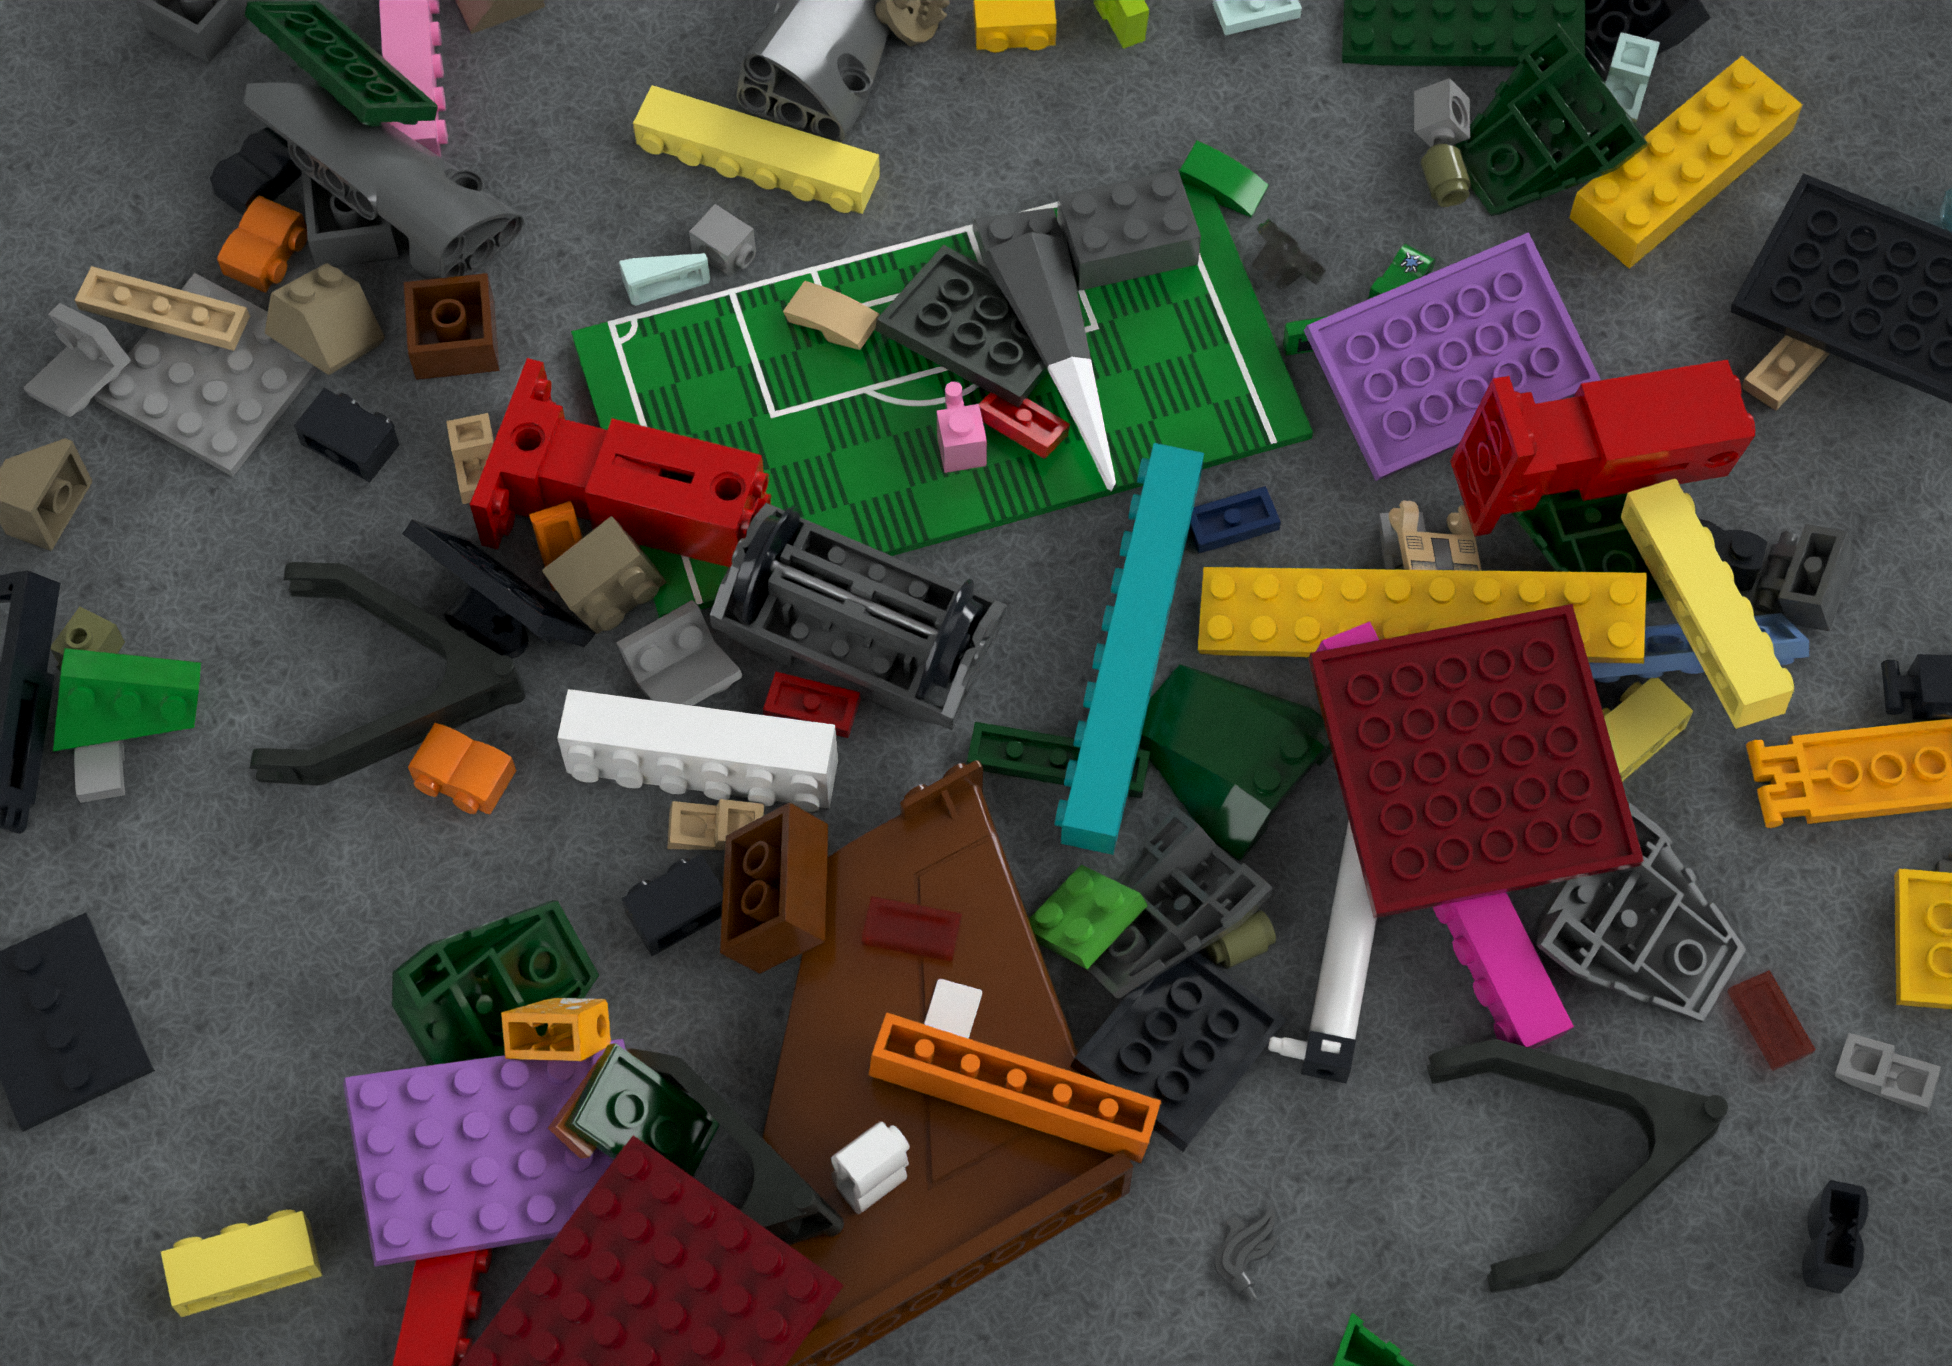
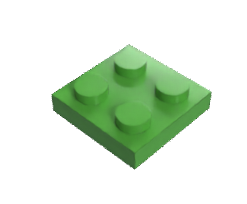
M1081 864L1046 902L1037 909L1029 918L1038 944L1088 969L1148 905L1141 893Z

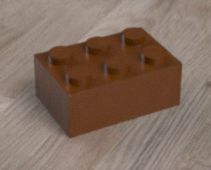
M789 802L726 835L720 954L760 974L825 942L828 854L827 823Z

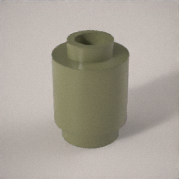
M1437 144L1428 149L1421 159V166L1431 197L1437 200L1438 205L1441 207L1463 203L1470 195L1469 188L1471 183L1459 148L1449 146L1448 144Z
M1258 910L1239 928L1205 948L1213 963L1221 962L1224 968L1229 969L1267 952L1268 946L1276 942L1275 931L1268 916L1262 910Z

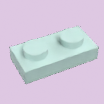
M1213 0V7L1225 36L1300 18L1302 9L1299 0Z

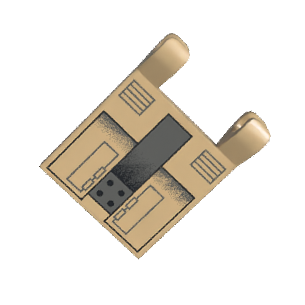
M1401 501L1400 508L1390 510L1389 521L1398 534L1404 570L1482 571L1476 539L1464 505L1458 507L1459 513H1450L1447 517V525L1452 534L1417 532L1419 509L1418 505L1413 501Z

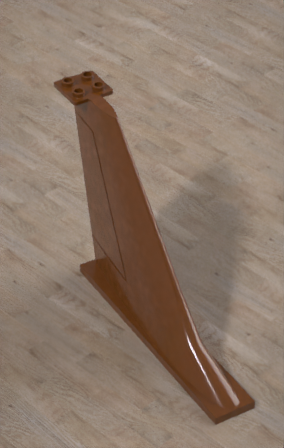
M975 760L968 765L965 763L957 764L950 768L943 775V778L929 786L922 784L911 789L900 802V815L853 840L827 857L825 942L803 952L801 956L762 1138L843 1218L844 1225L839 1234L835 1236L821 1234L789 1246L835 1277L844 1286L785 1366L837 1365L1130 1192L1133 1165L1124 1151L1113 1155L869 1076L871 1055L886 1012L924 1024L939 979L982 991L969 1039L1080 1074L1070 1066L1078 1052L984 798L983 766L979 760ZM879 1121H882L887 1128L894 1125L903 1134L910 1147L906 1151L909 1165L905 1167L907 1179L861 1214H857L835 1187L832 1179V1172L835 1171L832 1164V1156Z

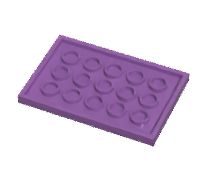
M1529 232L1311 323L1304 329L1375 481L1457 447L1492 378L1510 376L1514 391L1519 393L1532 392L1535 404L1570 398L1575 395L1581 383L1601 380Z
M623 1039L610 1041V1044L616 1043L625 1049ZM606 1048L582 1061L506 1059L505 1055L345 1077L343 1087L374 1267L555 1238L614 1161L598 1148L595 1149L590 1158L580 1159L548 1129V1126L599 1057L603 1055Z

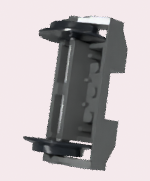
M765 503L753 518L746 532V538H741L732 556L733 564L728 568L720 584L710 612L711 627L724 632L750 650L789 667H792L795 659L798 658L871 690V702L908 718L941 725L953 730L973 680L1005 619L1007 605L974 591V581L972 579H968L961 586L800 517L801 511L797 505H792L784 511ZM737 600L744 603L742 619L745 624L750 625L755 621L752 628L741 624L734 615L733 611ZM935 686L945 689L951 686L944 706L935 707L921 701V699L924 700Z

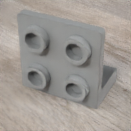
M59 303L48 315L58 327L55 330V334L67 347L26 384L23 389L28 396L67 417H72L76 412L83 410L89 404L90 399L106 384L114 381L119 376L120 371L131 360L105 325Z
M693 600L616 642L634 682L649 700L693 706L712 694L725 691L732 683L743 676L740 668L714 642L700 608Z

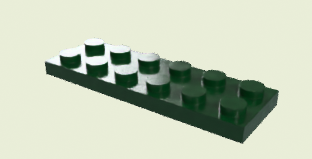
M1344 0L1342 63L1379 66L1517 67L1520 63L1517 59L1525 48L1557 23L1561 25L1585 56V0Z
M247 1L245 17L258 28L259 32L270 38L278 46L279 50L290 56L299 68L310 74L317 81L318 85L330 92L337 99L338 103L349 109L359 122L369 126H380L382 122H399L405 125H415L418 121H435L438 105L320 2Z

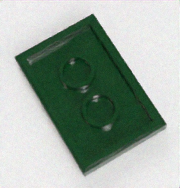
M616 1043L607 1045L565 1123L566 1127L613 1160L634 1135L692 1177L720 1125L696 1100Z

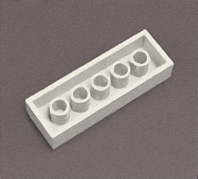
M570 689L567 691L557 737L566 772L572 774L579 781L596 782L598 778L614 779L619 785L627 788H640L642 783L659 785L663 791L671 794H683L686 792V789L703 791L707 797L715 800H727L730 798V795L748 797L750 802L761 803L764 806H771L775 801L790 802L806 812H815L819 807L830 808L838 764L836 730L833 724Z

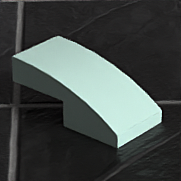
M1621 32L1605 84L1636 124L1660 42Z

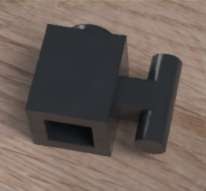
M1917 654L1907 671L1908 676L1900 675L1899 661L1885 660L1881 663L1887 714L1897 715L1903 713V699H1910L1913 719H1926V721L1952 719V655Z

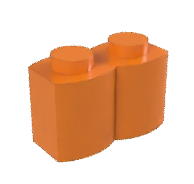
M258 196L247 208L239 227L230 234L219 252L217 261L223 275L264 293L267 292L272 283H280L287 271V260H289L294 251H301L308 239L307 226L302 213Z
M434 723L408 766L414 780L413 784L418 790L432 797H437L439 792L452 797L454 805L469 814H476L478 810L491 814L517 771L512 757L483 742L472 740L450 727Z

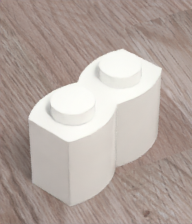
M879 1121L832 1156V1164L835 1169L832 1172V1179L835 1187L857 1214H861L907 1179L905 1167L909 1165L906 1151L910 1147L903 1134L894 1125L887 1128L882 1121Z

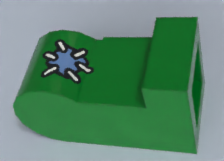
M1407 244L1403 245L1383 276L1378 277L1371 286L1368 299L1430 274L1436 259Z

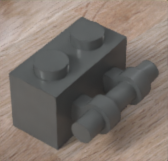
M1805 524L1796 546L1798 536L1792 532L1784 531L1781 533L1778 543L1771 547L1768 555V560L1771 563L1766 576L1759 579L1756 587L1758 597L1754 608L1763 613H1770L1775 601L1779 600L1785 617L1791 623L1798 626L1830 631L1856 560L1849 533L1845 530ZM1787 568H1789V570H1788V572H1787V575H1786V578L1783 579L1784 576H1785V573H1786Z

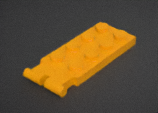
M1952 719L1791 736L1787 743L1788 745L1765 747L1763 740H1752L1746 744L1754 781H1770L1771 785H1765L1757 789L1765 827L1767 828L1781 826L1783 824L1782 818L1806 816L1807 824L1952 808Z

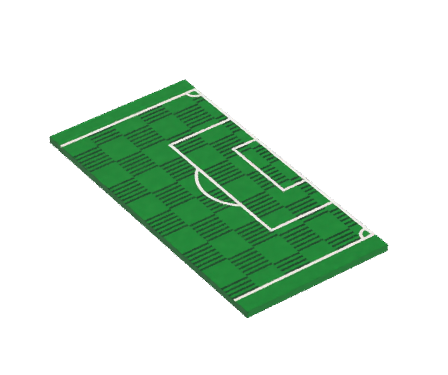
M1183 181L1182 183L1201 235L1197 265L1081 291L1078 290L1076 284L1082 318L1085 320L1084 328L1116 481L1112 492L1107 489L1083 437L1049 372L1027 398L1071 425L1068 436L1045 459L983 422L987 440L986 466L944 473L937 439V411L945 409L946 385L950 382L961 384L964 406L979 404L990 392L877 332L875 329L861 350L827 342L822 331L789 323L783 313L804 281L846 295L881 315L943 245L986 267L974 235L973 224L571 331L600 428L608 430L613 418L762 455L764 473L769 474L766 494L771 495V505L784 511L792 505H797L801 511V518L891 556L1142 487L1144 484L1137 483L1142 458L1150 459L1153 443L1204 453L1202 469L1310 440L1313 436L1309 421L1214 194ZM1058 202L1020 212L1053 208L1057 218ZM640 545L666 580V583L659 588L657 595L653 598L659 618L691 600L698 605L700 610L713 607L720 584L729 567Z

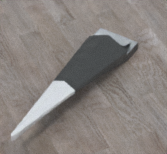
M1047 208L975 218L972 228L983 263L1000 287L1034 344L1069 409L1107 489L1112 492L1116 481L1067 239L1062 236L1054 209Z

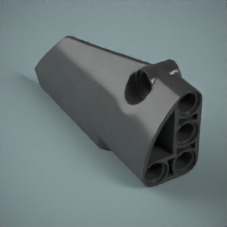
M778 0L774 16L742 60L737 88L739 104L751 114L768 121L841 143L854 123L861 121L865 117L870 91L890 30L888 24H882L877 18L875 6L880 0Z
M265 82L246 84L244 108L287 140L289 155L296 166L364 218L373 220L380 215L404 233L409 239L410 265L426 280L471 275L504 249L520 233L524 222L523 216L484 188L483 178L478 173L466 169L459 170L387 122H382L380 126H369L359 122L357 117L345 106L338 103L337 99L325 88L296 83Z

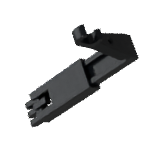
M28 570L0 575V603H10L0 662V829H9V831L17 834L25 831L30 804H35L55 676L48 673L47 668L61 584Z

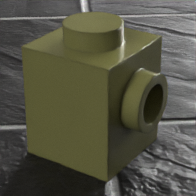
M79 606L52 643L50 650L58 662L57 669L61 672L64 648L117 654L125 644V641L116 624Z

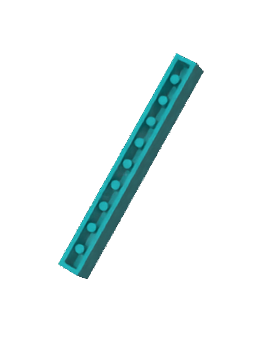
M1153 443L1150 459H1141L1137 483L1144 485L1141 495L1133 494L1128 519L1135 520L1132 532L1124 531L1119 556L1126 557L1124 569L1115 568L1110 593L1117 594L1115 606L1106 605L1101 631L1108 632L1106 644L1097 643L1092 669L1099 670L1096 683L1088 681L1084 696L1083 707L1090 709L1087 722L1078 721L1074 746L1080 747L1077 761L1069 759L1064 786L1071 787L1068 801L1059 800L1054 826L1062 827L1061 844L1114 855L1201 479L1204 453Z

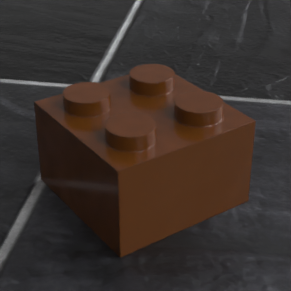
M488 273L404 282L408 355L416 380L500 371L495 304Z

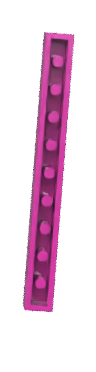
M1367 622L1322 640L1316 652L1377 641L1379 638L1371 623ZM1506 892L1433 907L1438 920L1442 924H1447L1454 938L1453 949L1457 959L1462 965L1468 966L1475 980L1473 982V989L1478 1001L1482 1006H1488L1495 1021L1494 1032L1497 1039L1535 1049L1564 1036L1574 1027Z

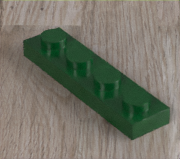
M975 722L967 765L975 760H979L984 772L1064 785L1069 759L1078 760L1080 747L1074 746V738ZM1138 749L1127 795L1129 797L1142 799L1150 751Z

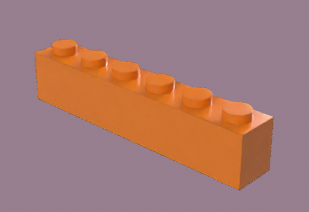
M887 1012L871 1055L869 1076L1113 1155L1124 1151L1129 1160L1138 1163L1142 1162L1161 1104V1100Z

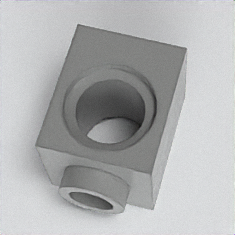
M1450 78L1414 91V132L1430 147L1437 144L1452 146L1453 144L1470 139V98Z
M716 204L689 231L692 253H705L708 263L729 277L739 267L742 269L747 268L756 255L754 229Z

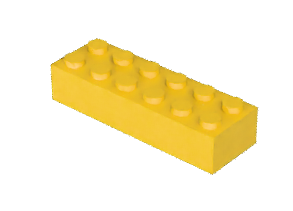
M1741 56L1645 135L1644 138L1649 144L1647 147L1617 170L1592 179L1576 193L1569 218L1630 269L1789 135L1794 129L1803 104Z

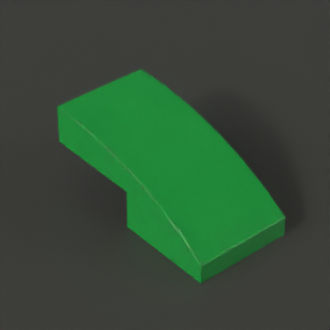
M1200 141L1195 142L1179 170L1183 182L1214 194L1219 205L1251 218L1269 186L1259 176L1238 161Z

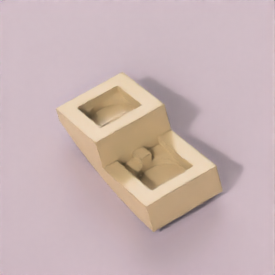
M807 281L803 282L783 311L789 323L820 330L827 342L861 350L876 328V320L880 316L879 313L846 295Z
M488 413L446 421L463 504L471 502L494 443Z
M720 799L717 806L672 801L669 811L667 849L725 850L726 835L764 815V804Z

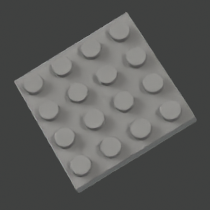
M194 273L181 290L247 307L250 318L235 350L225 349L149 328L127 354L131 361L120 371L119 376L114 381L106 384L94 397L101 405L233 477L319 368L264 333L267 311Z

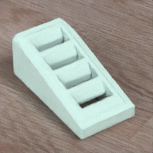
M705 253L632 258L619 261L622 280L631 304H634V306L708 284L710 281L708 260Z

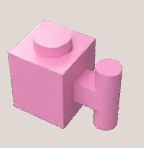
M950 382L946 385L945 409L937 411V439L944 473L984 467L987 461V440L979 404L964 406L962 386L958 382Z

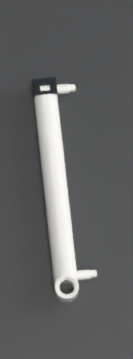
M1349 820L1308 1040L1306 1042L1287 1037H1271L1268 1049L1272 1052L1303 1060L1301 1071L1303 1075L1346 1084L1352 1067L1356 1044L1355 1038L1377 918H1373Z

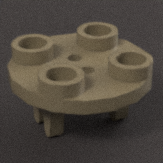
M880 0L875 6L878 20L882 24H888L889 28L899 39L905 41L909 46H916L934 36L938 23L947 16L942 9L947 7L950 1Z

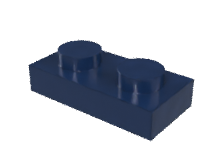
M1266 486L1194 507L1189 531L1198 553H1203L1280 530L1281 521Z

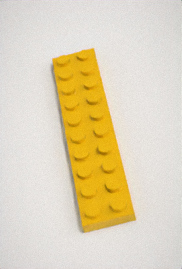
M1203 567L1198 652L1199 654L1226 656L1309 657L1310 653L1316 652L1322 640L1367 622L1371 623L1379 640L1573 604L1589 663L1644 664L1647 576L1646 573Z

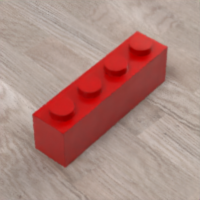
M492 1248L416 1260L392 1366L459 1365L472 1348V1339L466 1338L470 1320L477 1321L480 1315L482 1292L476 1291L480 1273L487 1274L489 1271Z

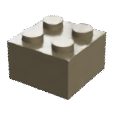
M612 516L542 570L569 609L596 634L603 630L608 631L617 627L623 621L625 614L638 604H644L657 595L659 588L666 583V580L640 545Z

